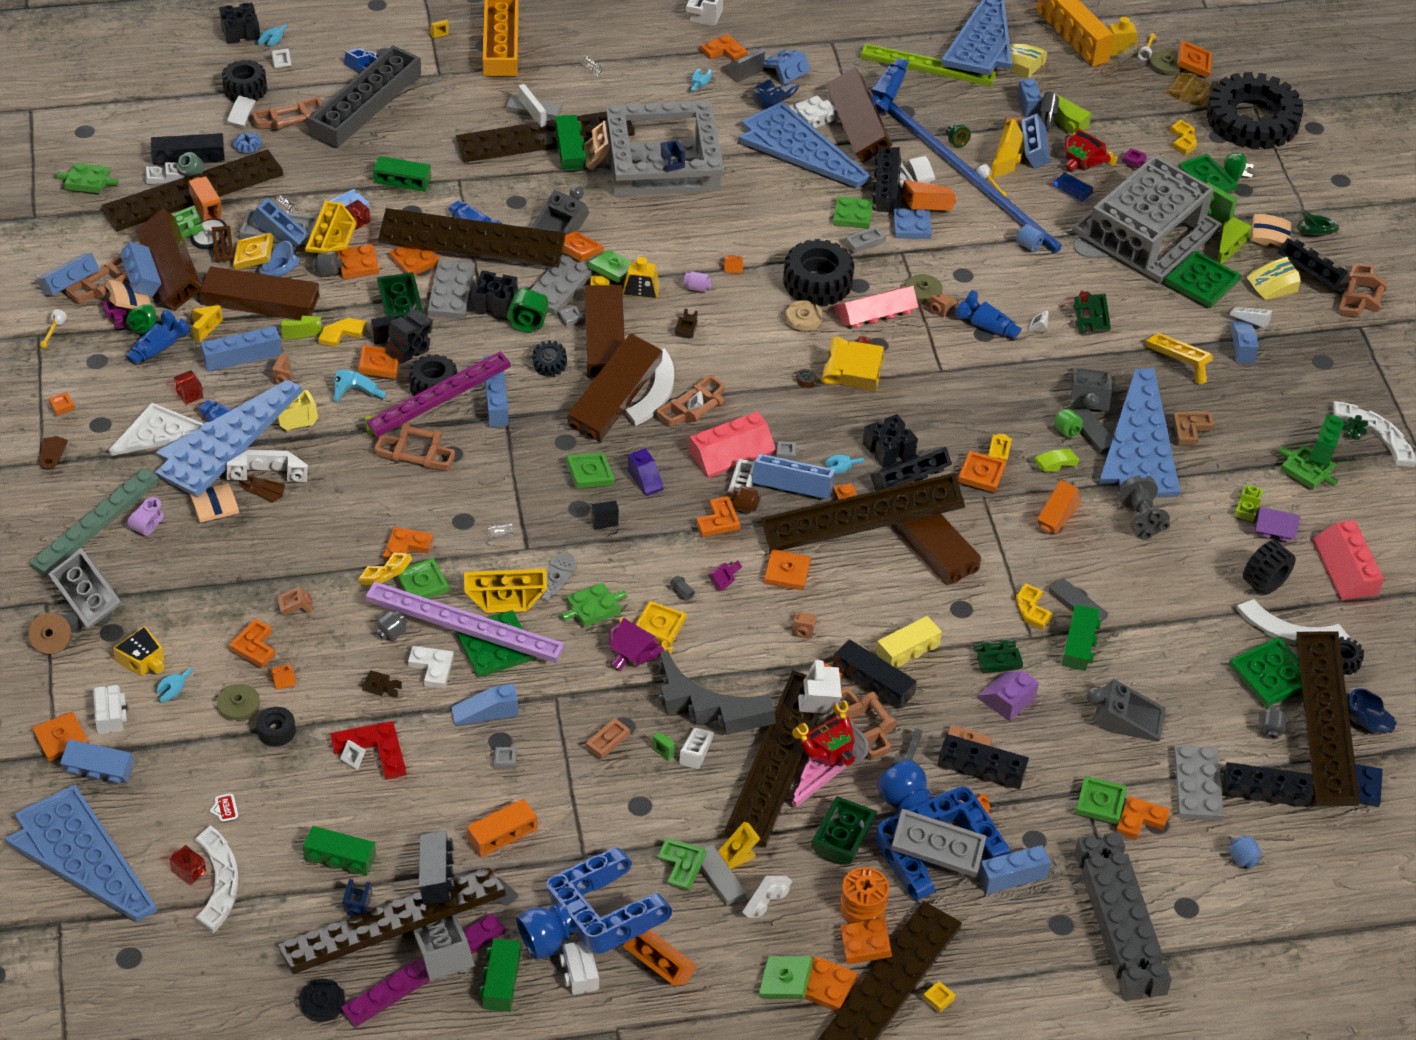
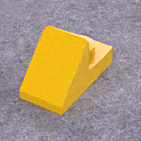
M216 305L192 309L194 340L201 342L223 320L221 306Z
M743 822L719 849L718 853L727 866L732 869L756 856L752 848L760 840V837L749 823Z

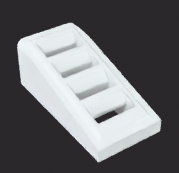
M1235 307L1230 312V316L1265 328L1270 321L1273 311Z
M738 458L728 494L732 495L735 487L739 488L742 486L741 484H736L737 482L746 483L745 486L752 487L754 462ZM742 470H744V471H749L750 474H749V473H744V472H741V471H742ZM739 476L748 477V479L739 478Z
M693 728L680 751L679 763L687 767L699 769L714 737V732Z

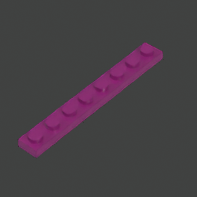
M499 351L367 420V425L376 437H379L511 367V363Z
M492 913L463 931L471 954L492 942L494 938L497 939L505 934V927ZM422 957L341 1007L343 1015L354 1028L430 981Z

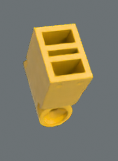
M832 337L828 350L830 358L824 366L821 381L828 385L841 383L844 386L876 392L884 362V346L853 341L847 342L840 337Z

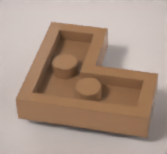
M1173 412L1172 418L1178 445H1197L1199 440L1197 431L1214 430L1215 425L1212 412Z

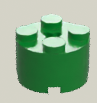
M521 288L512 298L507 313L508 321L510 319L512 326L524 333H532V330L536 329L540 330L543 327L549 309L547 296L527 288Z

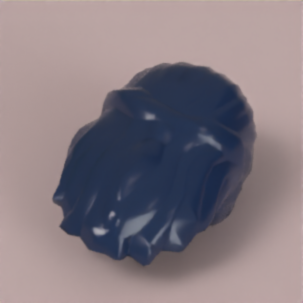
M766 80L762 84L756 85L753 89V100L759 107L767 109L794 95L799 85L791 82L776 87L771 80Z
M1362 688L1352 689L1346 694L1349 719L1355 724L1361 725L1373 733L1386 734L1387 732L1392 733L1395 730L1397 721H1395L1394 716L1384 709L1382 698Z

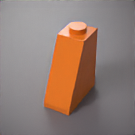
M197 177L189 181V193L201 222L211 218L221 219V200L207 177Z
M910 180L903 181L901 197L911 209L952 210L953 204L956 203V194L950 187Z
M1062 480L1059 481L1037 518L1039 528L1043 532L1048 534L1051 532L1056 535L1079 507L1081 501L1077 487Z

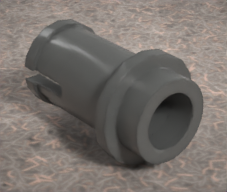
M675 576L671 580V588L677 590L686 601L694 597L695 591L685 582L684 577Z

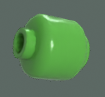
M1066 409L1056 415L1054 425L1062 435L1070 438L1080 433L1083 420L1073 410Z

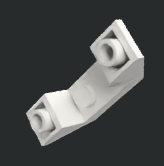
M247 450L227 462V480H247V470L287 471L288 482H307L308 464L289 451Z

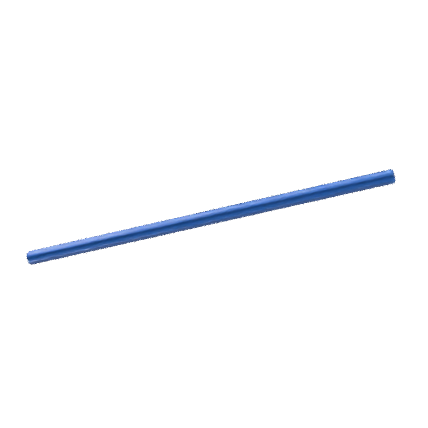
M893 101L889 102L888 111L1021 225L1029 224L1044 233L1043 243L1053 252L1057 253L1061 250V243Z

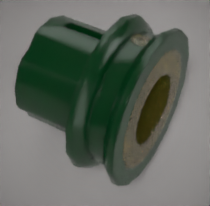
M952 123L946 129V136H948V140L952 145L960 148L969 142L971 131L963 124Z

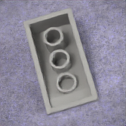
M82 548L48 573L88 629L122 604L102 572Z
M456 914L412 930L430 980H440L448 974L454 972L462 973L474 966L467 938Z

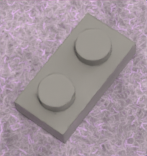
M877 226L845 237V243L854 253L884 243L886 240V236Z

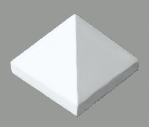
M289 48L271 51L274 68L292 66Z
M1046 310L1033 317L1029 330L1047 329L1049 312Z
M699 391L687 401L688 410H697L704 405L702 392Z
M348 740L340 760L358 769L366 750Z

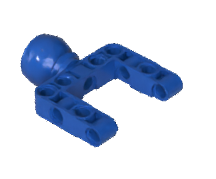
M906 760L892 766L878 779L877 787L880 796L889 805L898 808L899 814L880 823L875 841L914 901L923 899L936 891L932 880L928 876V870L921 859L890 850L902 809L945 823L957 820L963 829L986 835L982 853L983 860L1011 853L1007 843L969 788L961 786L937 797H931V792L926 790L927 779L925 772L913 760Z
M612 848L549 878L546 885L553 905H550V909L535 907L523 911L516 917V924L527 950L535 960L546 959L554 955L561 947L562 941H569L570 935L574 933L577 934L590 952L601 954L664 923L671 917L672 908L660 894L654 893L600 918L582 895L593 890L596 891L617 880L618 877L626 874L632 866V861L622 849Z

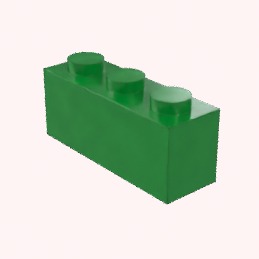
M576 114L555 116L554 127L562 170L583 168V162L586 161V151L582 150L584 138L580 136L581 122L577 121Z
M379 156L373 168L374 183L426 192L432 178L431 164Z
M1326 414L1309 458L1310 460L1325 466L1329 465L1339 440L1344 420H1341L1338 416Z
M1075 604L1062 666L1086 671L1088 663L1092 664L1094 652L1091 651V646L1096 647L1098 635L1094 633L1095 629H1100L1102 618L1098 617L1099 609Z
M312 826L303 844L304 859L311 863H320L334 869L339 868L350 871L353 874L367 876L376 857V846L373 841Z
M494 938L492 947H488L486 960L489 961V966H484L483 980H486L485 986L480 987L479 1000H483V1009L511 1012L521 957V941Z

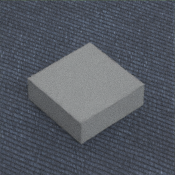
M577 306L559 311V316L566 327L584 322V317Z
M777 441L776 457L796 461V442Z
M495 747L494 769H516L517 748Z

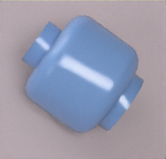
M1242 835L1230 843L1229 853L1238 867L1247 866L1248 869H1251L1260 863L1258 859L1261 857L1262 851L1253 837Z

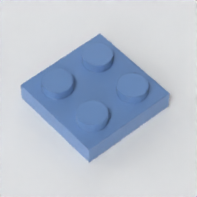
M894 209L895 238L931 239L930 210Z

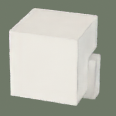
M689 0L686 5V12H690V21L716 26L723 11V0Z
M822 660L814 661L804 679L805 695L798 696L799 712L833 713L834 705L838 704L842 698L839 668L824 667V661Z

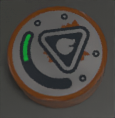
M802 369L797 373L796 382L802 387H810L815 383L816 375L809 369Z

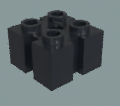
M253 2L239 4V7H233L232 5L219 7L220 23L227 44L240 42V39L245 38L247 41L260 38L259 21L255 14Z
M482 270L477 280L478 285L474 286L471 293V311L483 314L490 311L493 312V316L507 318L512 298L518 292V277L504 274L502 277H497L494 272Z
M415 310L406 314L404 318L399 317L389 323L388 335L390 337L387 340L386 353L403 364L411 360L414 354L419 356L428 352L430 346L428 334L432 331L433 320L419 310Z
M898 414L885 418L883 424L877 421L864 427L863 444L870 453L875 451V459L883 468L896 463L898 457L904 460L916 455L918 438L910 429H905V422Z

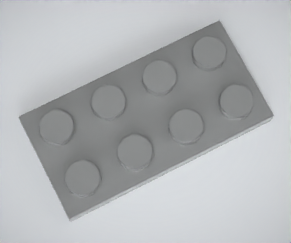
M256 209L247 210L240 230V238L245 239L268 233L250 219ZM286 213L309 233L308 237L300 244L307 245L318 216ZM273 235V242L285 241Z
M563 254L559 268L551 267L530 290L546 295L549 305L548 312L557 315L595 271L588 268L587 263L580 262L573 257Z
M438 260L428 307V316L465 319L475 272V263Z
M1175 745L1174 760L1179 819L1222 821L1224 814L1218 747Z
M902 809L890 850L976 877L986 836Z

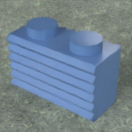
M1030 78L1021 79L1019 81L1017 97L1024 117H1030L1035 114L1041 116L1042 96L1036 80Z

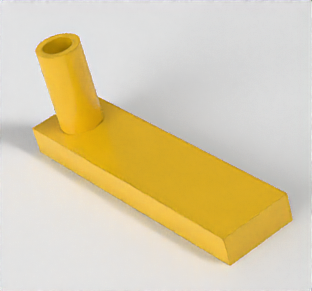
M1157 333L1145 340L1146 347L1194 366L1195 382L1197 384L1207 382L1205 365L1213 361L1211 353L1161 333Z

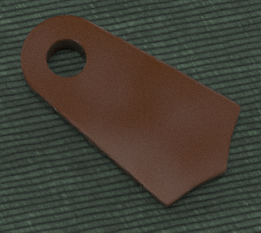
M59 436L43 438L39 460L40 466L46 470L53 469L58 464L68 440Z
M247 476V480H241L240 482L244 490L271 503L283 497L284 484L254 476Z

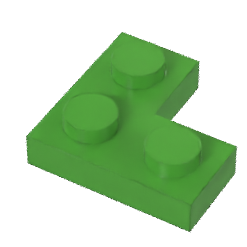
M666 838L658 858L660 861L675 865L668 879L669 885L690 891L707 851L698 846Z

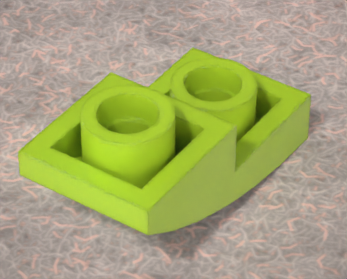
M302 316L301 321L282 320V338L298 339L322 333L321 317Z
M1058 449L1040 454L1034 458V461L1042 471L1049 473L1050 471L1059 472L1061 466H1077L1080 459L1071 449Z
M1244 485L1234 517L1254 522L1264 490L1253 485Z

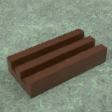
M230 226L211 227L215 263H219V261L227 262V260L234 262ZM223 231H227L229 255H226ZM216 232H219L222 256H219Z

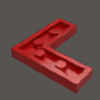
M393 721L330 733L334 755L343 752L348 740L363 749L377 746L385 780L407 776Z

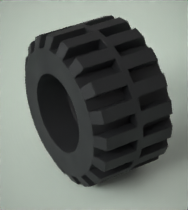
M252 60L234 61L223 69V90L229 100H234L235 102L238 96L258 101L259 98H263L264 94L267 93L266 71L258 62H252Z
M428 354L426 357L421 356L419 360L413 361L409 370L410 391L412 395L415 396L457 374L456 364L453 363V360L447 359L444 355L439 356V354Z
M1271 540L1257 549L1250 557L1243 571V579L1262 595L1270 594L1278 589L1291 574L1296 561L1295 555L1276 540Z

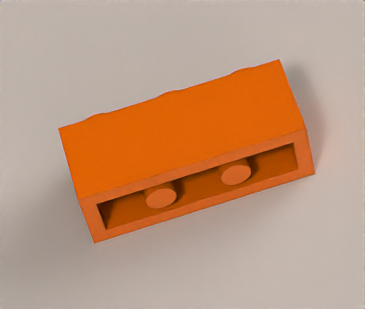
M525 799L512 802L507 807L494 811L489 816L479 821H474L467 826V840L481 858L538 830L537 815Z
M651 929L625 942L623 946L673 986L686 985L698 966Z

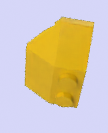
M1014 119L1006 120L992 164L991 178L1015 171L1016 165L1021 162L1022 154L1020 153H1024L1025 149L1023 133Z
M324 202L306 245V252L318 254L334 251L337 253L348 248L357 224L350 212L345 208L343 202Z
M546 569L464 572L465 594L485 613H505L511 610L514 612H527L547 590Z

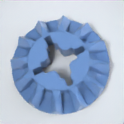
M243 132L242 135L237 134V137L233 138L234 148L242 153L257 151L262 145L261 137L257 133Z

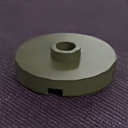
M1159 50L1151 56L1150 66L1156 73L1160 74L1162 72L1166 76H1172L1182 71V68L1177 65L1178 53L1174 51Z
M918 274L912 276L906 282L905 287L914 286L917 303L929 304L930 297L933 294L937 297L942 294V284L934 276Z
M234 684L226 687L217 698L219 713L230 721L232 719L245 721L252 718L259 710V694L249 685Z

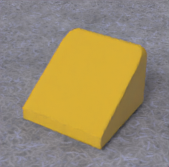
M448 20L431 23L429 33L432 38L449 35Z

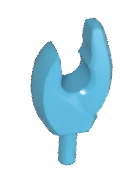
M285 24L281 28L275 27L266 30L260 36L257 42L258 45L263 44L267 40L268 46L278 44L282 39L283 31L288 28V25Z
M701 69L696 70L692 75V88L690 91L694 92L696 88H701L708 84L712 77V70L709 69L705 75H701Z
M835 455L827 459L825 465L831 466L828 468L834 469L835 475H839L852 469L853 464L863 463L864 458L850 460L849 456Z
M189 668L181 676L177 673L169 675L159 683L157 687L158 694L169 689L159 698L160 703L173 699L181 692L185 685L184 679L194 672L192 668Z

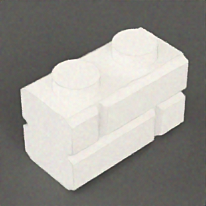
M118 685L108 686L107 688L105 686L94 688L97 733L105 734L110 731L112 733L123 731V722H127L126 709L122 710V706L126 705L125 693L120 692V686Z
M582 941L564 944L563 954H559L561 968L566 967L567 973H564L566 987H571L573 995L581 994L585 991H597L599 989V976L593 953L588 950Z

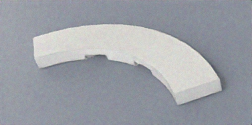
M665 348L661 349L663 350L662 362L654 371L655 381L650 392L639 403L626 409V415L634 426L652 418L657 409L664 406L672 394L674 367Z
M1337 401L1333 402V415L1338 416L1341 420L1348 422L1347 419L1349 417L1355 418L1356 415H1361L1362 420L1368 421V426L1364 428L1374 433L1387 445L1393 455L1396 466L1415 467L1416 458L1411 445L1406 442L1404 435L1392 423L1372 411L1367 412L1359 409L1356 405Z
M1255 599L1239 604L1236 608V611L1253 627H1258L1265 631L1264 634L1274 639L1280 637L1283 642L1297 645L1296 632L1338 631L1339 639L1344 637V640H1347V637H1349L1340 624L1327 627H1305L1285 622L1263 609Z
M210 825L195 838V844L207 854L212 862L215 871V888L207 905L196 917V921L211 933H214L228 917L234 905L239 878L235 856L227 841Z

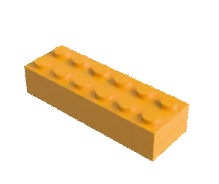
M485 0L483 76H518L519 0Z
M1038 0L1036 6L1038 14L1092 67L1109 61L1114 34L1079 0Z

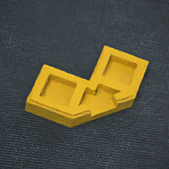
M1179 120L1170 127L1169 132L1179 137V139L1172 143L1173 149L1185 156L1196 149L1197 140L1193 126L1183 120Z
M346 318L324 326L318 342L322 345L337 347L343 335L361 338L367 327V321Z
M393 553L384 567L367 566L358 581L361 585H373L374 582L383 583L403 573L413 558L410 553Z
M1025 583L1016 595L1015 601L1024 622L1043 630L1052 618V612L1037 606V603L1043 596V591Z

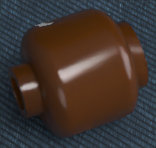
M742 485L738 490H733L730 500L734 501V509L750 514L752 511L756 512L761 497L758 496L757 490Z

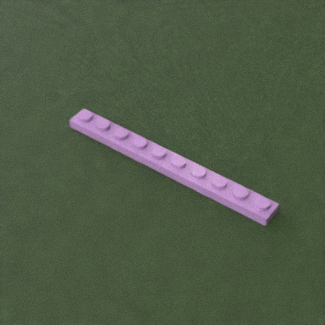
M374 582L366 594L367 602L394 611L397 610L398 612L553 663H557L565 649L562 642L378 582Z

